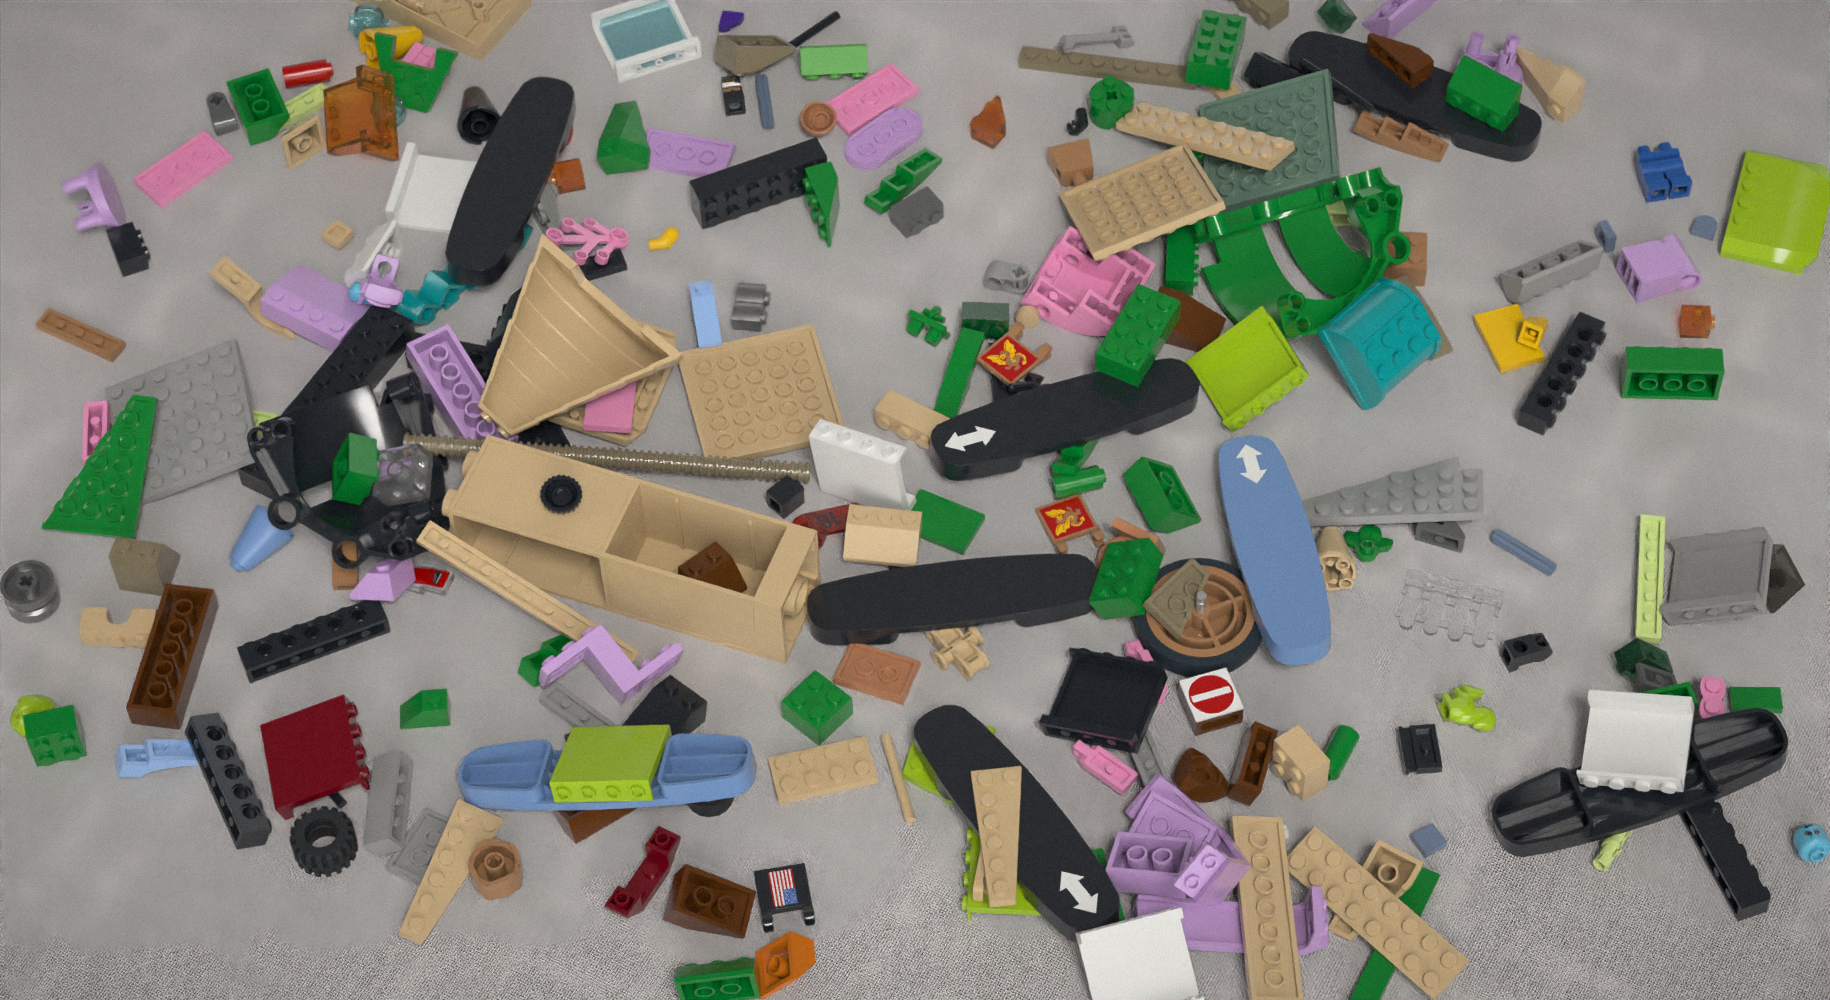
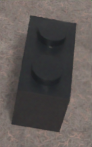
M133 222L106 230L122 277L149 269L147 260L151 259L148 248L147 246L142 247L141 243L144 242L141 230H136Z

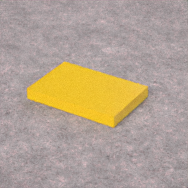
M1518 304L1480 313L1473 317V321L1500 373L1544 362L1545 355L1540 347L1536 350L1517 342L1523 323L1526 320Z

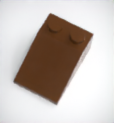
M1164 286L1159 287L1158 292L1181 301L1180 318L1165 344L1199 352L1220 337L1226 323L1225 317L1182 291Z
M685 864L674 875L663 920L689 930L743 939L746 935L756 891Z

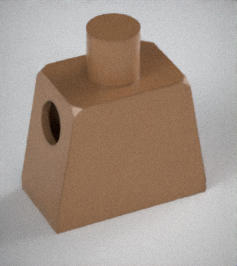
M1089 138L1047 147V164L1061 186H1078L1093 180L1094 167Z

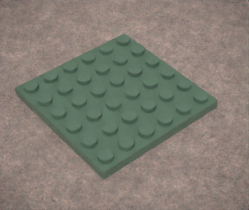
M1329 69L1199 105L1200 117L1216 122H1224L1235 127H1244L1255 132H1263L1274 137H1282L1285 140L1293 141L1295 144V150L1271 171L1203 153L1204 171L1223 199L1226 207L1225 210L1219 213L1251 206L1341 178L1332 80Z

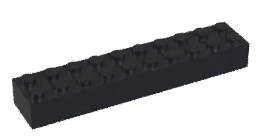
M372 305L281 415L371 384L372 390H374L406 351V344L410 342L415 332L413 320L388 308ZM262 437L260 442H265L264 437ZM256 463L238 469L243 486L272 500L275 499Z

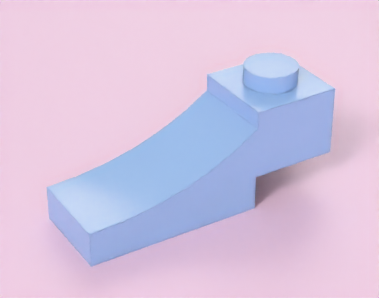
M146 739L144 745L119 744L115 754L118 777H143L144 774L157 770L198 765L188 739Z

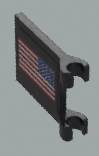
M805 863L754 871L765 933L774 931L772 914L803 910L805 926L815 925V915Z

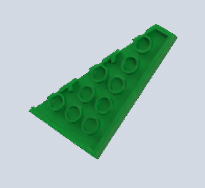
M131 396L126 403L125 409L117 416V420L108 433H105L95 447L94 453L86 460V465L69 484L63 493V497L57 501L54 506L55 509L45 523H42L41 529L74 534L136 539L158 405L156 397Z

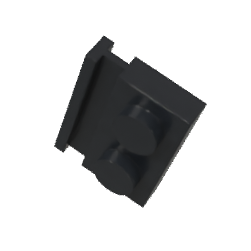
M1435 724L1410 725L1409 728L1398 726V737L1405 775H1409L1412 772H1416V774L1442 772L1443 766Z

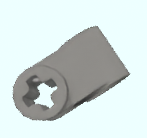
M993 260L990 263L984 284L987 288L994 291L1022 295L1030 287L1028 280L1029 269L1023 264Z

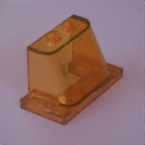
M362 64L356 67V78L323 89L327 154L342 156L364 153L390 162L399 160L393 74Z

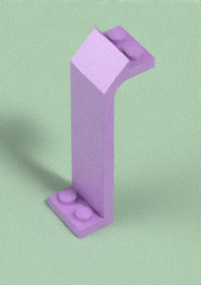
M1311 886L1306 899L1302 903L1293 905L1299 957L1329 947L1326 897L1322 896V887ZM1151 895L1137 896L1131 911V918L1172 907L1182 908L1184 918L1180 920L1188 950L1244 953L1239 902L1222 901L1219 906L1196 903L1192 898L1184 899Z

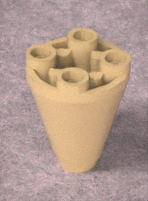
M1333 526L1325 527L1317 539L1316 548L1320 558L1326 590L1349 589L1353 586V581L1356 578L1357 566L1340 530Z

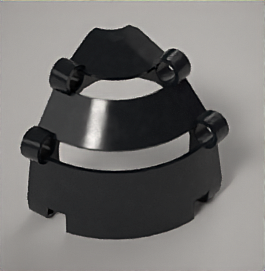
M415 372L386 381L388 394L393 401L391 403L378 407L371 384L261 422L259 426L252 428L248 432L247 442L250 454L275 496L267 510L268 520L274 527L280 530H290L299 524H303L333 542L331 549L332 557L336 564L345 569H354L365 563L369 556L403 561L428 551L417 544L416 540L429 521L434 522L449 532V517L442 515V504L446 495L444 472L448 471L449 468L447 455L442 457V454L435 456L431 453L430 456H427V453L419 455V452H416L415 457L418 469L374 483L371 486L369 496L365 497L360 505L330 499L310 507L301 494L305 490L332 480V461L349 433L377 439V449L380 450L377 464L405 455L403 451V438L406 432H409L410 435L417 433L420 436L421 433H424L425 436L432 434V437H436L424 392ZM258 431H262L265 440L264 443L258 440ZM281 501L289 502L294 506L296 516L293 522H287L280 517L278 507ZM397 521L398 527L395 530L389 524ZM345 541H354L359 546L360 557L357 561L349 560L343 554L342 546Z

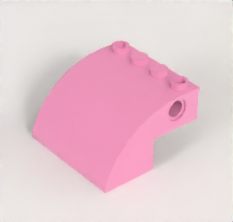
M1070 226L1062 236L1058 237L1020 304L1035 307L1040 312L1042 319L1059 328L1082 335L1106 336L1138 284L1145 285L1156 264L1133 248L1112 254L1107 259L1094 261L1079 231Z

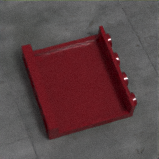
M344 694L260 725L275 810L284 820L295 817L293 811L295 807L357 784H361L366 791L370 789L368 779L371 778V774L364 762L367 754L363 744L360 742V737L363 734L359 723L356 721L358 709L353 701L350 702Z

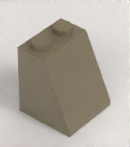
M116 537L108 557L120 590L162 596L165 585L172 583L181 555L163 543Z

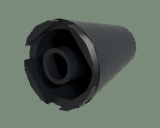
M472 86L463 93L457 129L463 140L471 144L481 145L482 142L488 141L501 116L485 91L478 86Z

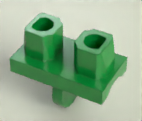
M936 305L931 310L925 308L923 310L924 315L912 309L909 310L907 315L910 320L905 329L908 334L918 338L922 329L927 330L928 333L924 340L933 347H937L942 339L948 340L951 335L946 331L947 327L942 325L946 317L941 315L942 309Z

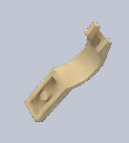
M224 255L209 272V275L243 302L250 315L259 324L278 335L293 340L296 336L293 334V331L261 315L260 299L264 295L262 286Z

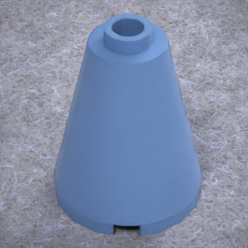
M256 505L229 555L231 560L229 565L239 573L242 570L249 572L295 536L292 534L291 529L280 530L274 527L268 520V515H266L267 509L261 505Z

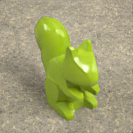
M1463 684L1460 686V689L1458 687L1453 688L1454 693L1450 694L1451 697L1446 692L1441 694L1442 701L1438 702L1437 706L1445 722L1453 721L1462 725H1472L1474 729H1478L1481 732L1491 731L1496 726L1497 721L1494 711L1485 706L1476 707L1474 703L1482 699V695L1485 693L1484 689Z

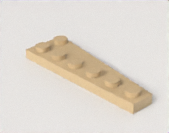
M1021 766L971 771L989 907L1016 905Z
M457 800L397 935L422 945L470 873L468 861L469 857L473 854V849L479 843L493 839L503 824L504 819L465 801Z

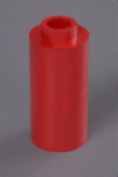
M326 59L282 67L286 89L330 81V76L334 75L331 62L327 63Z

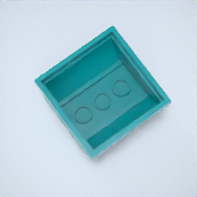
M1386 277L1378 278L1317 331L1362 410L1378 406L1385 399L1386 394L1425 360L1435 356L1441 348V336L1419 297L1404 284Z

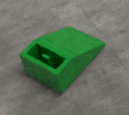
M831 161L805 168L806 178L802 179L806 191L803 194L806 206H811L812 220L814 223H818L819 237L821 240H825L828 248L832 245L840 209L838 176Z

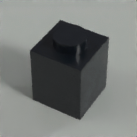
M786 475L766 491L767 506L785 519L805 503L803 485L798 480L794 481Z

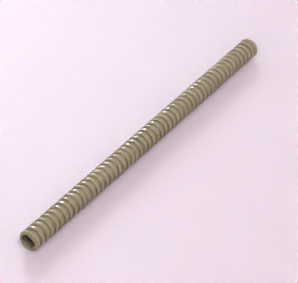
M406 432L403 438L404 454L412 452L415 455L416 452H419V455L427 453V456H430L432 453L435 456H438V454H442V457L457 455V458H461V456L466 457L470 450L479 452L485 438L478 440L477 437H474V440L470 439V437L463 439L462 436H459V438H455V436L447 438V435L440 437L438 434H436V437H432V434L425 436L424 433H421L419 436L417 433L410 435L409 432ZM523 441L518 443L590 465L601 466L604 469L605 467H609V469L616 467V470L624 468L627 471L628 468H631V471L639 469L640 472L645 469L647 472L654 470V473L669 471V474L684 472V475L692 473L693 476H695V473H698L699 476L707 474V477H710V474H712L714 477H718V475H722V478H725V476H729V478L737 476V479L744 477L746 480H748V477H752V480L759 478L760 481H763V478H765L767 481L774 479L775 482L788 475L794 481L798 480L800 483L804 481L805 484H808L810 481L811 465L809 462L803 465L802 462H798V464H795L794 461H791V464L787 463V461L779 463V460H776V462H772V460L764 462V459L757 461L756 458L750 461L749 458L742 460V457H739L737 460L734 457L727 459V456H723V458H719V456L712 458V455L704 457L703 454H701V457H697V454L689 456V453H686L684 456L682 453L674 455V452L667 454V452L659 454V451L651 453L652 451L648 450V453H644V450L636 452V449H633V452H631L629 449H625V451H621V448H618V450H614V448L606 450V447L599 449L597 446L595 449H591V446L584 448L583 445H580V448H578L576 445L568 447V444H565V446H561V444L553 446V443L546 445L544 442L542 445H538V442L531 444L530 441H527V444L523 443Z

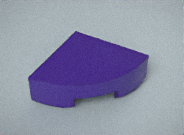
M722 11L718 26L719 32H728L730 28L737 25L740 26L745 18L744 13Z

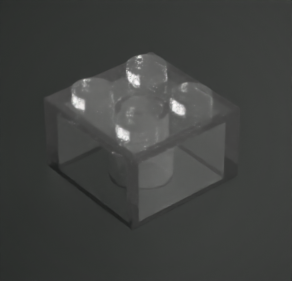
M418 443L380 450L377 462L380 475L377 483L373 485V496L387 506L429 499L433 454Z

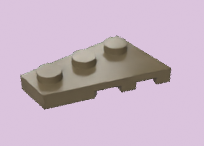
M1191 558L1156 590L1142 606L1178 640L1196 604L1197 593L1203 590L1210 574L1196 560Z

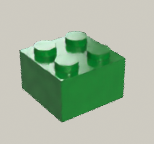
M353 433L347 435L332 461L333 500L360 505L363 499L369 496L373 483H377L380 475V469L377 468L380 450L377 449V439Z
M816 670L781 701L782 718L818 746L853 715L852 697Z
M74 705L23 715L26 741L37 767L50 766L57 762L72 761L87 756L84 732Z

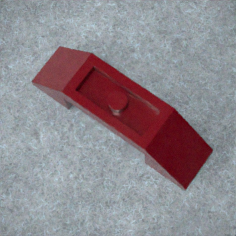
M658 826L645 845L646 858L625 888L617 886L606 902L605 908L627 919L643 912L670 872L681 836Z

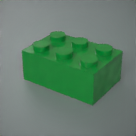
M1149 537L1108 543L1089 599V604L1103 620L1145 615L1146 609L1142 604L1151 596L1164 556Z

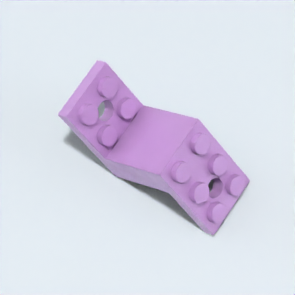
M602 624L596 628L591 626L581 634L583 638L576 643L573 640L561 649L563 651L557 657L551 655L542 662L541 665L543 667L540 669L538 681L545 688L584 659L621 706L678 664L684 648L679 642L673 646L669 643L658 652L659 656L654 660L648 658L638 667L640 670L638 671Z

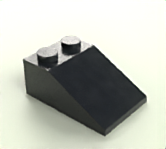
M669 675L653 687L622 726L670 725L672 736L681 733L690 734L705 722L708 701L672 675Z

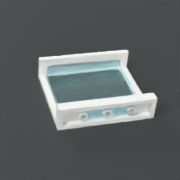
M632 0L590 13L592 30L618 83L702 57L700 40L698 36H692L675 0Z

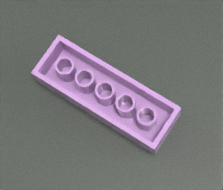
M449 324L406 344L407 359L428 393L432 395L433 401L456 438L462 436L463 439L470 437V439L474 440V437H477L478 440H481L482 438L486 439L487 435H491L511 442L515 440L518 443L519 436L517 434L506 439L496 430L499 427L493 421L491 424L487 423L479 415L482 410L478 407V403L486 383Z

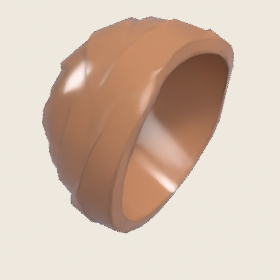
M816 101L809 103L803 108L800 114V123L808 134L815 137L824 136L833 130L837 116L832 106L825 102Z

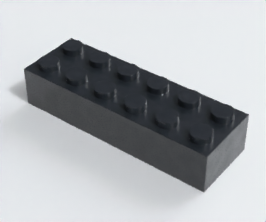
M817 137L690 180L692 211L703 230L732 219H737L740 216L757 212L763 208L780 204L786 200L800 197L806 193L802 181L803 178H806L805 168L826 163L827 155Z

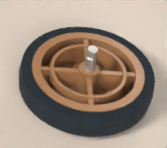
M1191 558L1175 561L1160 568L1151 595ZM1193 558L1210 576L1203 590L1197 593L1196 604L1181 637L1177 640L1147 610L1145 615L1134 616L1137 637L1143 649H1148L1152 659L1173 673L1194 677L1222 668H1227L1229 673L1245 664L1255 654L1262 641L1261 633L1252 614V602L1241 571L1238 568L1215 559Z

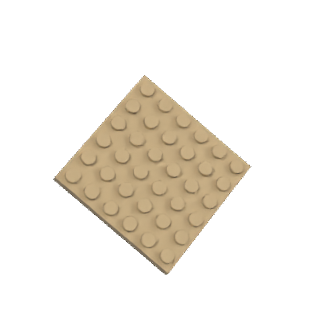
M1187 143L1180 144L1059 193L1065 209L1079 231L1094 261L1107 259L1112 254L1127 251L1137 244L1149 242L1165 233H1172L1177 228L1194 224L1202 218L1217 215L1220 211L1226 209L1223 199Z
M814 324L722 343L721 346L680 352L683 359L678 365L704 457L712 455V458L727 456V459L734 457V459L738 460L739 457H742V460H746V458L751 460L811 447L809 435L820 419L845 427Z

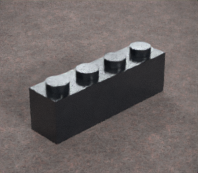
M1254 52L1244 77L1250 79L1249 83L1251 85L1261 88L1262 86L1265 87L1307 74L1263 52ZM1332 88L1334 101L1338 91Z

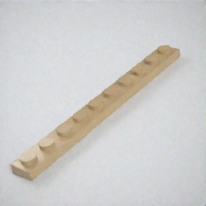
M432 521L428 522L416 540V543L575 643L583 638L581 634L589 627H598L597 624ZM609 633L629 660L634 663L640 651Z

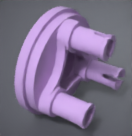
M1476 31L1471 32L1467 49L1463 51L1462 57L1466 55L1522 85L1523 72L1516 63V51L1521 38L1517 37L1516 34H1507L1504 48L1498 54L1480 51L1485 35Z
M101 162L93 164L91 168L81 172L79 176L61 182L66 195L85 188L89 191L92 198L77 205L78 209H81L79 211L81 217L74 218V222L79 232L97 225L99 227L107 225L109 228H114L126 224L125 212L117 187L110 173Z

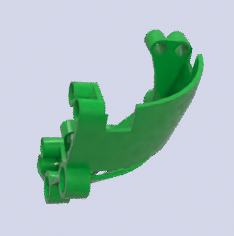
M1381 167L1282 197L1198 220L1193 224L1197 242L1202 244L1212 241L1220 262L1201 268L1212 293L1224 311L1236 324L1263 306L1272 315L1286 339L1317 334L1321 327L1378 278L1382 277L1386 267L1404 263L1409 258L1411 253L1410 242L1404 234L1399 232L1403 201L1400 185L1390 183L1384 176ZM1340 201L1344 202L1351 221L1369 240L1370 258L1356 254L1342 241L1330 220L1326 205ZM1279 220L1286 243L1302 271L1318 288L1335 297L1334 299H1307L1301 292L1293 288L1277 265L1265 239L1261 224ZM1388 241L1395 247L1394 258L1387 251Z

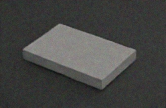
M425 808L405 837L404 850L394 853L385 867L386 871L419 886L449 818Z

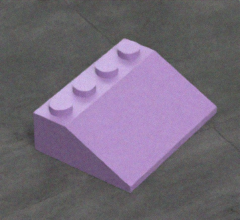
M301 264L275 281L260 299L262 316L334 352L372 305L364 303L360 305L356 301L350 300L348 288Z

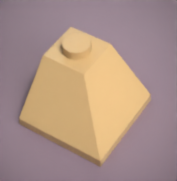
M317 115L307 117L301 122L296 123L280 138L286 165L289 170L326 148L321 121Z

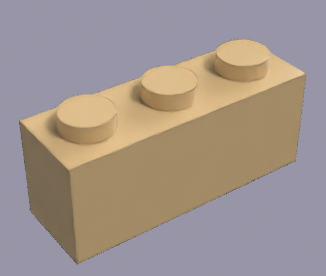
M890 389L874 409L875 424L885 430L888 429L898 434L901 438L909 439L920 447L929 450L932 430L938 424L950 419Z

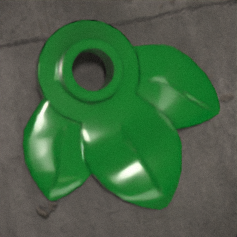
M1372 524L1365 525L1361 528L1360 532L1346 531L1345 533L1346 544L1355 549L1357 558L1363 562L1375 560L1379 553L1388 552L1393 546V540L1382 538L1381 529Z

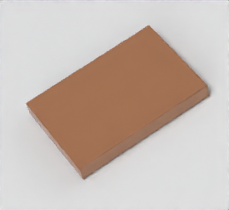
M850 644L833 678V684L904 705L921 667V661L866 644Z

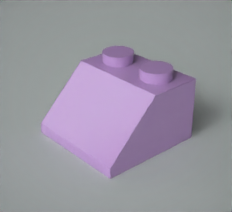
M383 558L362 578L350 593V599L394 601L416 580L412 558L403 561Z

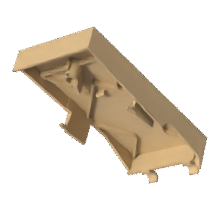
M349 0L403 26L414 25L422 31L423 35L479 61H482L532 5L531 0Z

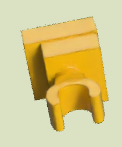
M1532 316L1527 318L1523 323L1517 342L1537 350L1545 337L1549 325L1547 323L1548 319L1541 316L1538 318Z

